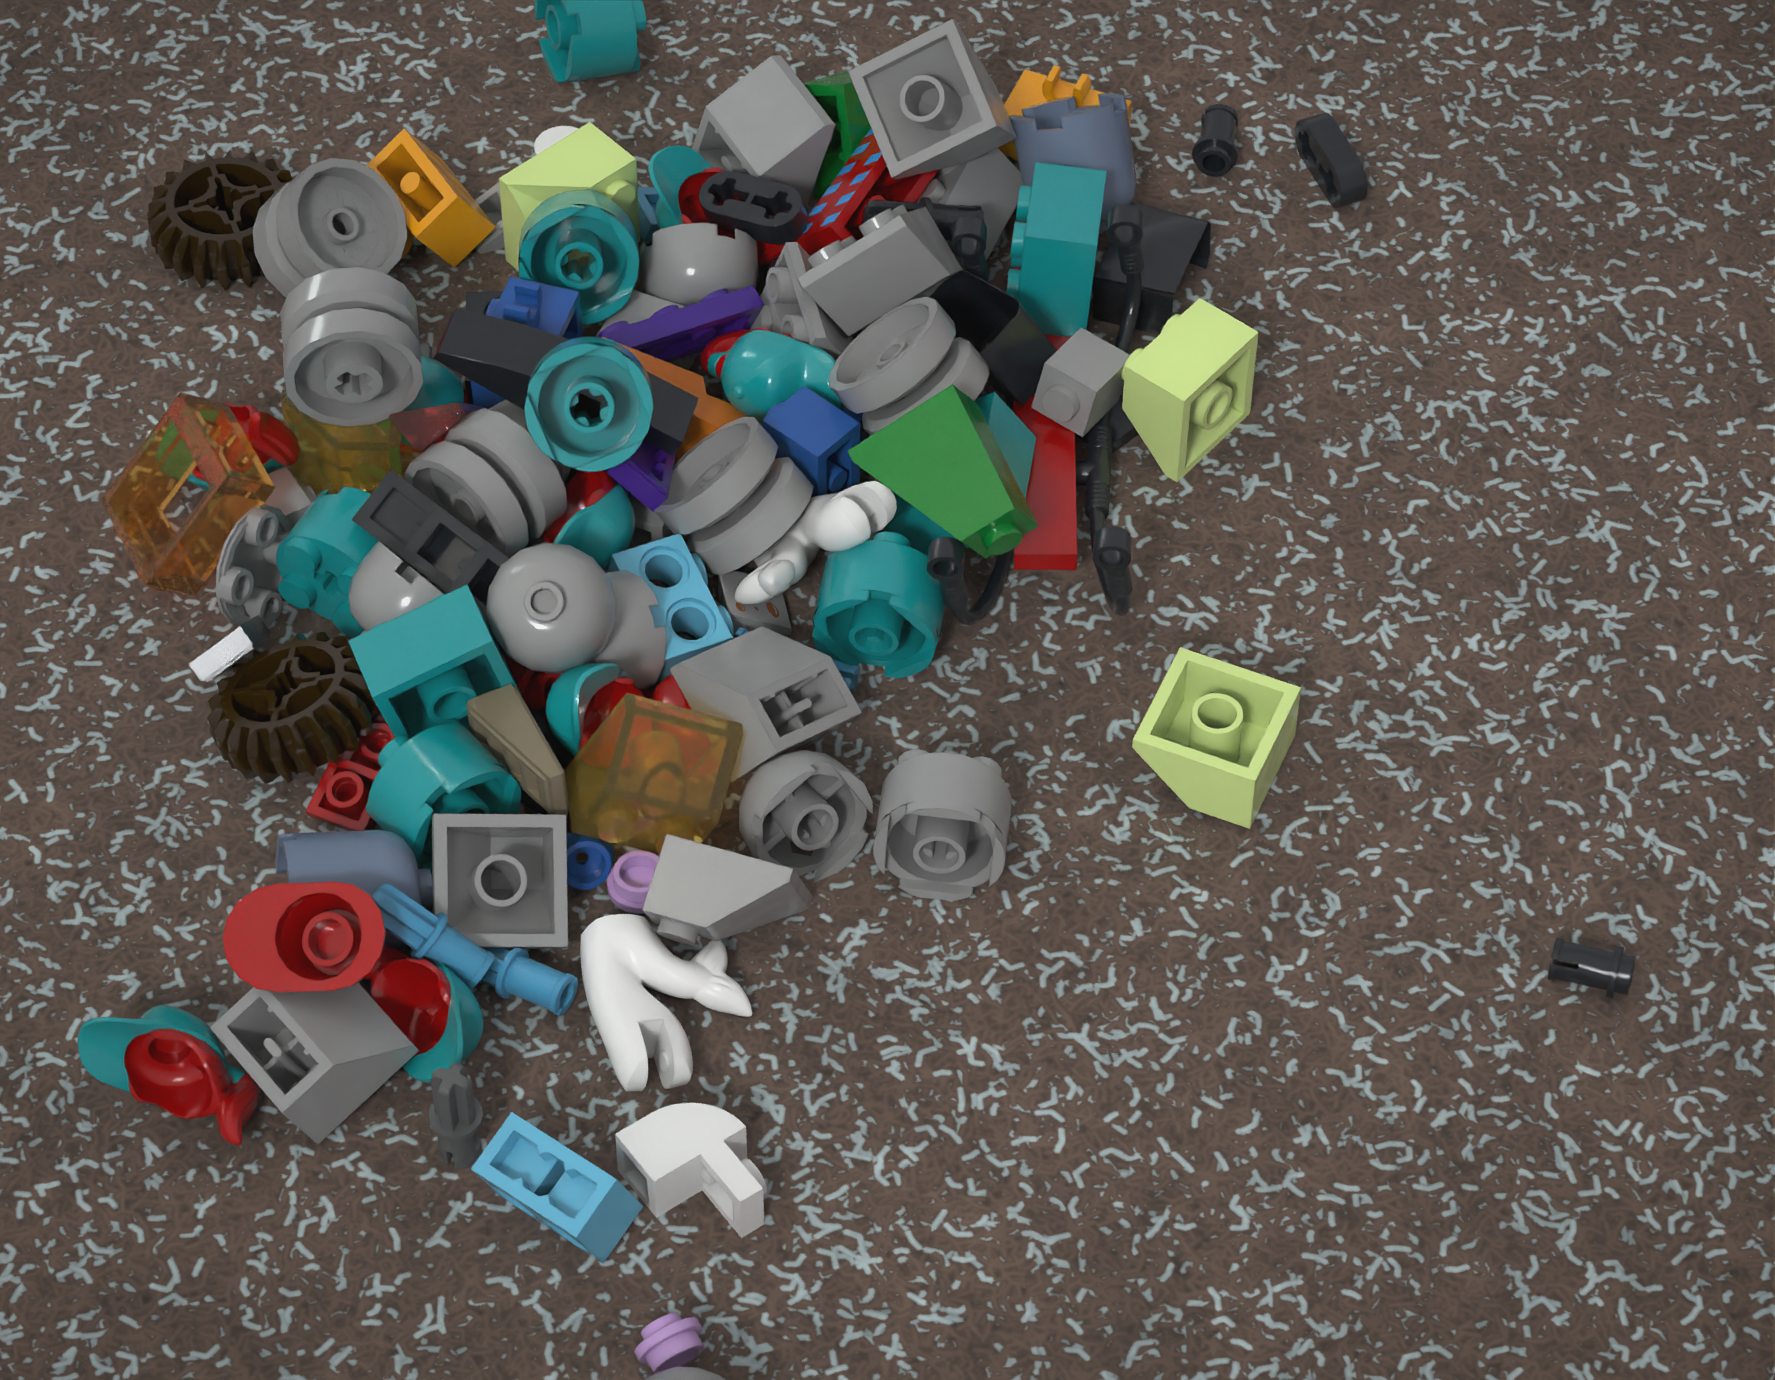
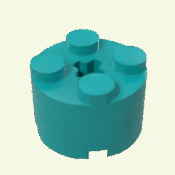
M534 0L535 20L546 19L548 37L540 38L539 43L543 58L555 81L559 83L579 82L639 71L640 54L637 46V32L644 31L646 28V13L642 0Z
M587 189L556 194L538 205L529 215L521 229L518 257L520 279L579 291L582 324L587 325L605 320L618 312L627 303L638 278L639 246L635 228L628 215L619 205L596 190ZM576 248L581 253L589 251V264L581 266L577 259L568 261L569 251Z
M579 337L565 341L545 354L531 374L525 397L524 411L526 424L538 448L554 461L567 467L587 472H597L613 468L629 459L636 452L649 431L653 416V390L649 376L638 358L614 340L600 337ZM589 389L593 396L603 394L606 400L600 404L599 417L591 418L586 410L575 412L573 406L579 402V391Z
M342 487L338 494H329V489L322 491L278 546L276 563L282 577L278 584V590L281 596L292 606L300 609H311L316 614L332 620L334 625L345 635L355 638L364 629L350 612L348 593L351 579L362 560L379 540L352 521L371 494L353 487Z
M887 531L880 532L874 536L873 540H867L848 550L830 553L826 559L813 616L814 629L812 637L818 651L831 656L834 660L849 665L859 666V663L884 666V677L904 678L917 674L928 667L938 644L946 606L943 601L939 581L931 577L927 572L928 556L911 548L909 540L902 534Z
M452 719L441 725L428 728L411 739L407 736H399L385 745L378 757V763L382 768L371 786L366 812L383 831H391L404 838L414 852L417 865L422 866L424 869L429 868L432 874L433 814H517L521 802V788L502 763L459 720Z

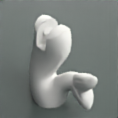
M869 481L851 486L835 494L811 497L800 517L787 532L761 555L753 559L758 568L739 583L734 595L735 600L741 604L765 602L774 596L780 595L789 589L791 585L797 583L805 575L808 566L813 562L820 548L826 551L838 552L866 542L870 538V534L882 530L893 519L897 505L892 491L884 484L877 481Z
M607 915L594 920L581 934L580 957L586 998L613 1069L626 1092L643 1091L646 1087L648 1058L654 1057L662 1086L665 1089L687 1084L693 1072L691 1046L681 1023L643 985L670 996L694 999L705 1007L719 1012L743 1017L752 1015L751 1004L743 988L725 973L728 965V955L722 940H711L688 961L673 955L653 931L647 919L639 915Z

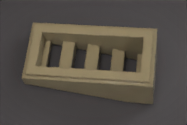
M508 684L470 699L466 704L470 732L502 763L519 786L543 809L552 815L568 816V810L570 809L565 772L517 688L513 687L512 684Z

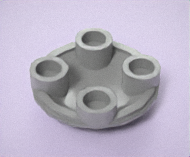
M263 504L250 509L236 522L224 543L217 565L215 591L219 610L229 623L240 626L259 615L265 625L270 627L281 613L282 597L278 590V584L282 577L276 563V551L292 529L290 522L279 508Z

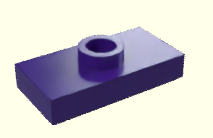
M643 440L629 459L613 468L607 469L606 473L654 512L656 508L668 499L677 449L670 455Z

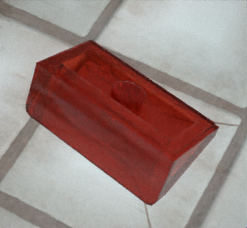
M456 402L393 413L389 415V418L416 451L424 452L432 444L443 442L449 430L469 413L488 408Z

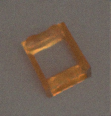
M180 392L106 492L101 502L114 525L116 535L123 541L136 566L137 575L146 585L158 591L171 590L195 595L217 567L224 543L236 522L250 509L263 505L276 487L228 404ZM198 466L210 489L175 534L163 510L194 468Z

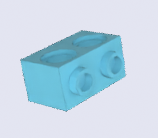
M681 533L612 554L607 572L627 570L640 576L654 592L659 604L649 608L653 615L654 627L665 625L667 641L664 665L657 682L652 686L653 690L665 677L672 674L669 669L674 665L734 638L733 623L728 611L724 606L716 605L707 587L708 578L705 566L698 554L690 553ZM649 580H660L668 584L670 587H659L651 583ZM675 632H687L697 640L683 639Z
M513 1112L510 1113L471 1168L499 1196L601 1263L605 1262L643 1208V1205L616 1178Z

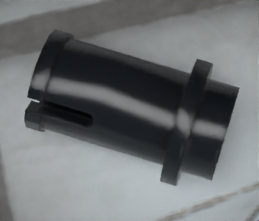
M1223 104L1211 105L1205 109L1206 114L1202 113L1200 139L1194 144L1192 149L1193 161L1203 174L1212 177L1226 174L1236 165L1238 159V150L1234 144L1238 114L1234 109Z
M1556 938L1551 956L1553 963L1549 966L1548 980L1555 981L1556 979L1607 990L1606 997L1612 999L1615 993L1628 995L1636 956L1624 954V947L1617 946L1614 952Z

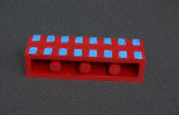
M870 129L809 214V222L804 233L792 242H797L811 256L837 240L841 242L853 236L858 241L864 237L859 226L863 224L864 206L869 201L882 200L916 203L938 170L896 180L893 179L873 131Z

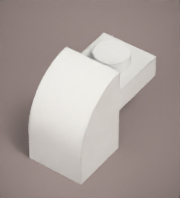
M679 1103L660 1108L615 1134L618 1171L656 1218L703 1191L741 1238L764 1225V1195L767 1194V1186L758 1168L751 1160L747 1159L746 1126L734 1115L712 1105Z

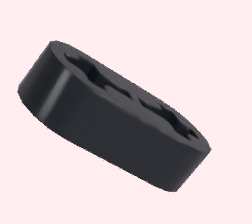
M1322 113L1297 121L1295 140L1299 155L1331 206L1337 209L1365 200L1367 196V180L1363 165L1333 117L1328 113Z
M724 171L709 177L702 184L699 191V202L707 221L710 224H717V229L723 232L735 234V229L746 232L754 240L782 245L799 238L806 230L809 222L801 195L795 188L786 184L740 172ZM734 196H736V197H738L739 201H738V200H734V199H732V198H733ZM768 215L775 216V218L770 219Z

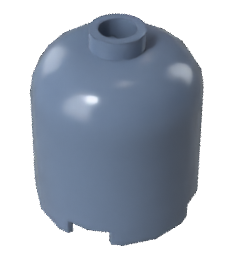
M1115 93L1098 94L1100 105L1076 108L1075 97H1067L1022 109L1023 117L1021 115L1010 116V121L1017 135V138L1013 141L1023 185L1032 186L1035 162L1107 171L1099 234L1105 232V222L1107 221L1110 209L1116 205L1130 204L1136 194L1137 180L1125 96Z
M391 831L311 832L278 834L276 874L287 873L288 883L332 881L357 886L371 896L384 883H389L424 908L433 907V882L430 869H418L412 848L404 838ZM385 930L384 945L398 951L407 946V944Z

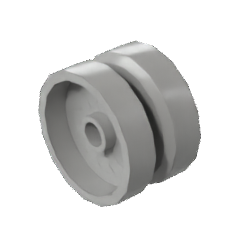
M329 158L308 166L291 182L276 191L259 209L252 230L254 252L267 280L286 298L306 278L329 269L360 267L388 274L401 259L407 240L405 212L394 189L375 170L355 160Z
M360 267L329 269L306 278L287 295L280 311L284 349V380L286 394L299 411L319 422L349 427L371 425L394 417L415 401L423 384L416 300L403 283L384 272Z
M922 297L910 300L890 310L870 324L838 357L828 377L829 387L846 408L857 414L863 413V428L871 436L952 384L975 401L985 386L989 376L987 362L970 341L954 338L956 335L955 323L935 299Z
M485 408L469 413L449 430L443 442L432 444L410 462L405 472V480L508 558L524 549L530 539L542 536L562 518L567 509L566 488L551 458L538 448L530 433L523 426L503 413Z
M741 417L724 424L704 437L685 453L674 465L668 499L654 510L674 534H689L686 545L691 553L699 555L709 574H726L741 568L761 555L797 521L811 499L813 485L789 457L775 458L778 445L755 417Z

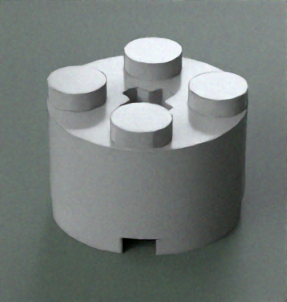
M912 749L899 756L897 766L887 775L881 791L873 846L874 860L881 872L884 874L886 867L893 875L900 879V889L919 898L957 901L973 896L974 887L985 883L989 879V887L995 883L1001 876L1005 865L1012 807L1011 794L1005 781L1002 779V769L999 764L987 757L971 758L947 752L929 753L921 749Z

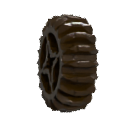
M229 150L224 158L213 159L206 152L203 162L195 164L184 160L181 173L174 171L166 172L164 185L154 187V196L152 202L148 204L149 211L147 212L150 242L152 247L155 248L156 254L159 255L160 260L163 262L165 269H175L181 281L195 276L201 289L208 285L212 279L218 280L223 289L226 290L231 282L230 280L241 279L246 286L250 287L253 275L259 274L265 277L255 256L252 230L262 205L276 191L293 180L290 170H280L277 168L274 159L259 162L254 152L247 154L244 158H235L232 151Z
M323 631L315 634L309 640L301 632L296 634L292 641L283 644L276 639L273 646L263 652L253 650V658L248 662L232 665L234 675L218 681L219 693L208 700L211 713L207 719L211 726L210 733L222 758L229 762L231 768L240 770L245 779L259 776L267 784L273 782L280 775L288 783L292 782L302 772L308 771L312 776H315L317 768L328 762L338 765V756L344 751L358 750L357 738L368 736L374 732L371 721L381 715V712L371 696L350 644L345 637L337 636L330 639Z

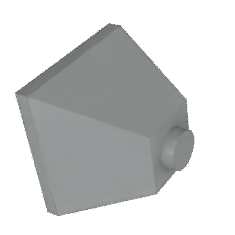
M954 19L848 71L890 175L895 180L965 164L1017 138L995 83Z
M432 815L434 915L437 916L441 912L445 913L449 917L447 924L481 948L568 947L566 815Z
M666 834L642 910L653 923L659 925L657 934L680 943L695 945L697 936L718 941L807 910L811 905L813 896L792 868Z

